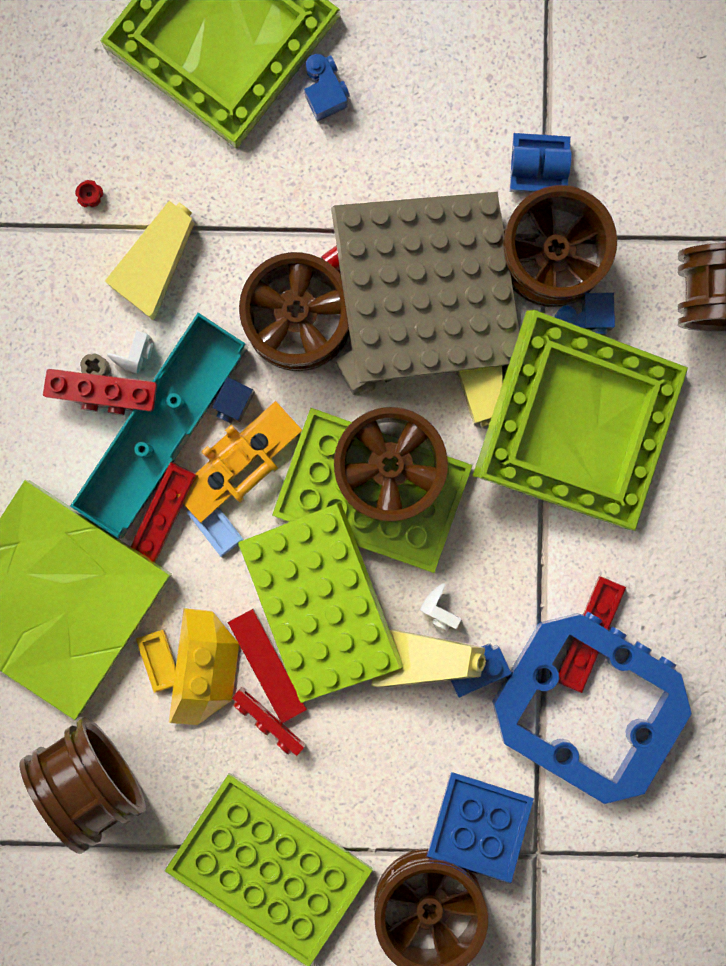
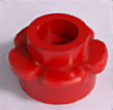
M85 180L75 190V195L78 197L77 202L82 207L90 206L94 208L101 203V197H103L102 187L93 180ZM88 192H92L90 197L87 196Z

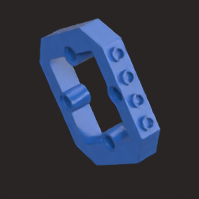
M589 612L585 616L575 613L539 622L511 668L512 674L505 678L492 700L503 743L603 804L645 794L692 714L682 674L674 670L676 664L663 656L659 660L649 655L652 650L638 641L635 645L625 641L627 636L625 633L613 626L610 631L600 626L602 620ZM569 635L605 655L607 662L612 667L621 671L630 670L664 691L647 720L635 719L627 725L625 731L626 738L632 746L613 779L608 778L580 761L577 748L569 740L562 738L550 743L517 723L537 689L549 691L557 685L559 673L552 663ZM620 648H626L628 651V658L623 663H618L615 659L616 651ZM541 668H547L550 671V677L544 683L537 682L536 673ZM640 728H647L649 734L647 739L638 742L635 736L636 732ZM561 748H568L570 750L569 758L566 761H558L556 759L557 751Z

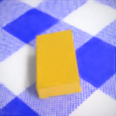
M164 629L136 638L153 692L156 693L173 687L176 663Z

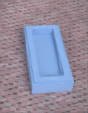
M219 507L201 523L189 510L187 511V514L220 557L237 546L238 542L244 540Z

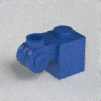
M321 54L311 55L306 61L307 75L312 80L319 81L305 88L304 94L318 122L348 108L347 98L350 97L344 81L338 82L334 74L338 69L331 55L324 57Z
M614 292L585 293L581 299V313L577 314L573 307L567 305L561 307L555 314L557 319L600 335H607V331L615 327Z

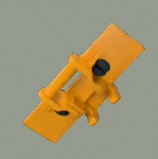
M276 401L241 433L230 425L225 430L227 434L212 448L207 446L201 451L210 461L195 473L197 476L183 502L200 523L231 495L241 503L244 500L243 496L272 470L275 472L279 469L271 459L301 433L302 429ZM257 456H260L265 462L235 488L231 484V480Z

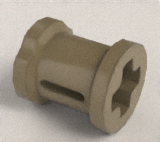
M96 353L85 355L80 362L82 373L108 376L110 373L109 362ZM92 362L98 363V366L101 368L98 373L92 372L90 367Z

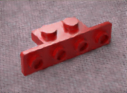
M47 369L43 396L73 401L81 404V409L86 411L98 412V407L108 408V413L125 416V411H133V409L152 412L154 410L158 385L155 382Z

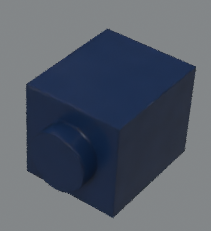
M227 377L212 407L218 411L216 417L232 424L233 420L241 422L255 391Z

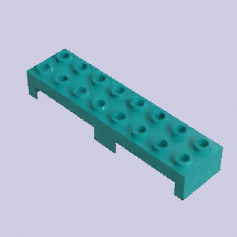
M197 313L152 381L158 385L154 410L150 412L133 409L70 507L117 538H123L164 477L170 462H174L222 389L226 378L230 377L249 348L247 344L205 316Z

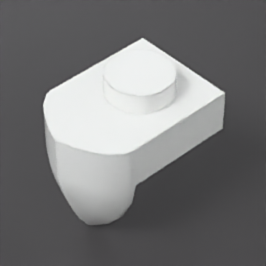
M136 330L128 358L112 353H107V356L121 368L138 373L141 370L144 358L149 359L153 342H150L151 337L148 334Z
M443 583L427 596L420 610L435 618L433 624L448 631L450 626L457 629L461 618L436 605L446 585Z

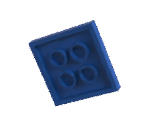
M451 772L426 857L444 860L462 869L510 884L513 879L534 798Z

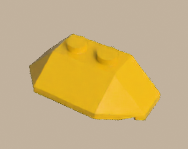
M183 609L169 723L199 725L232 701L239 643L213 611Z

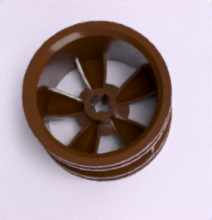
M567 185L542 188L521 201L508 221L504 230L503 240L506 266L510 270L513 290L528 302L544 307L570 305L581 300L585 293H590L610 270L617 251L615 223L604 204L589 192ZM554 209L566 211L578 217L567 233L555 229ZM529 216L541 233L535 243L515 238L517 227ZM594 237L597 248L596 263L575 256V244ZM552 244H554L555 248H561L558 256H556L555 252H549ZM535 258L537 264L541 267L535 279L525 271L520 262ZM567 268L579 282V284L569 287H556V272Z
M726 242L697 245L680 250L678 252V261L684 264L678 266V275L686 278V301L678 304V312L683 314V317L678 319V327L696 331H726Z
M303 252L279 254L267 259L255 268L243 286L239 301L241 325L256 352L270 364L289 371L313 370L331 361L344 347L350 331L340 273L327 261ZM289 275L291 289L283 292L281 295L269 286L274 280ZM312 276L325 282L333 291L314 299L306 290ZM298 304L300 309L304 310V313H299L298 318H294L292 312L288 311L289 309H294L295 305ZM255 307L274 309L277 321L271 323L257 334L254 322ZM317 314L341 315L336 331L328 341L313 325L317 319ZM288 331L293 333L300 332L306 353L288 354L278 351Z
M399 407L374 409L356 418L341 435L334 455L335 478L345 499L361 514L380 521H400L424 511L440 494L448 471L446 448L435 427L421 415ZM393 422L405 425L398 443H385L378 424ZM357 437L361 443L372 451L369 463L345 465L348 450ZM425 440L431 449L434 467L413 465L410 452ZM393 457L396 458L398 470L396 472L394 470L384 471L385 464L382 463L385 458L387 460H391ZM372 478L381 484L377 508L363 502L352 489ZM408 479L416 486L427 491L418 502L402 509L398 485L403 484Z
M84 717L77 722V727L73 725L68 727L64 732V737L48 748L38 747L32 752V755H26L20 760L19 767L22 780L38 812L59 840L77 854H82L89 849L90 845L94 846L102 839V832L117 822L127 824L133 820L134 815L139 816L146 810L142 791L128 764L109 737L89 718Z
M428 848L413 850L401 855L385 869L375 891V931L382 950L396 966H467L482 948L488 930L487 906L475 874L453 863L427 858ZM424 873L425 886L419 887L415 891L405 882L413 876ZM446 876H449L461 883L467 890L448 897L445 891L440 888ZM388 901L407 904L409 916L390 927L385 915ZM428 903L431 906L434 903L435 911L431 913L428 910L425 913L424 905ZM450 912L471 916L469 924L458 938L445 923L449 918ZM420 927L431 929L434 949H424L410 945Z

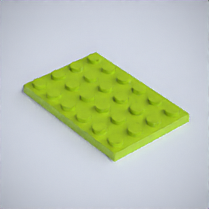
M310 407L272 516L291 522L341 503L357 546L435 573L473 465L447 456L448 471L444 486L436 500L428 508L413 517L400 521L389 522L369 518L358 512L348 503L338 487L334 473V455L338 441L352 422ZM382 433L385 443H398V438ZM357 437L348 450L345 465L369 463L372 451L361 443ZM418 446L410 452L413 465L434 467L431 450ZM393 457L391 460L385 458L382 463L385 464L384 471L394 470L396 472L398 470L396 458ZM372 478L352 489L363 502L377 508L381 484ZM408 479L403 484L398 485L402 509L418 502L427 491L416 486Z
M341 503L238 542L287 674L296 689L300 703L403 667Z
M228 773L165 869L166 873L306 966L312 964L373 871L371 866L231 773Z

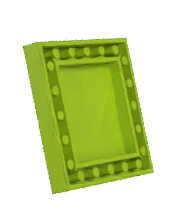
M131 0L100 41L104 48L238 149L287 86L288 82L294 77L339 19L340 9L329 0Z
M526 311L473 477L627 530L636 531L688 367L539 311Z
M24 480L0 517V671L73 720H76L172 576V573L149 560L148 557L134 550L131 546L31 480Z

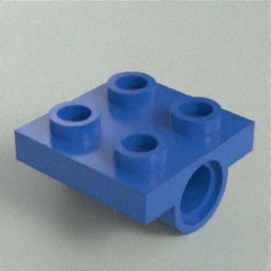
M513 133L509 192L533 193L549 186H568L571 169V136Z

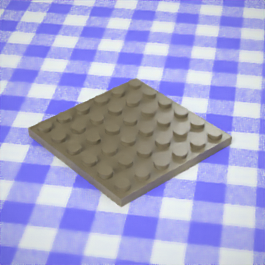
M498 192L334 205L331 208L357 383L509 365L519 335V326L510 270L506 266L503 250L504 229Z

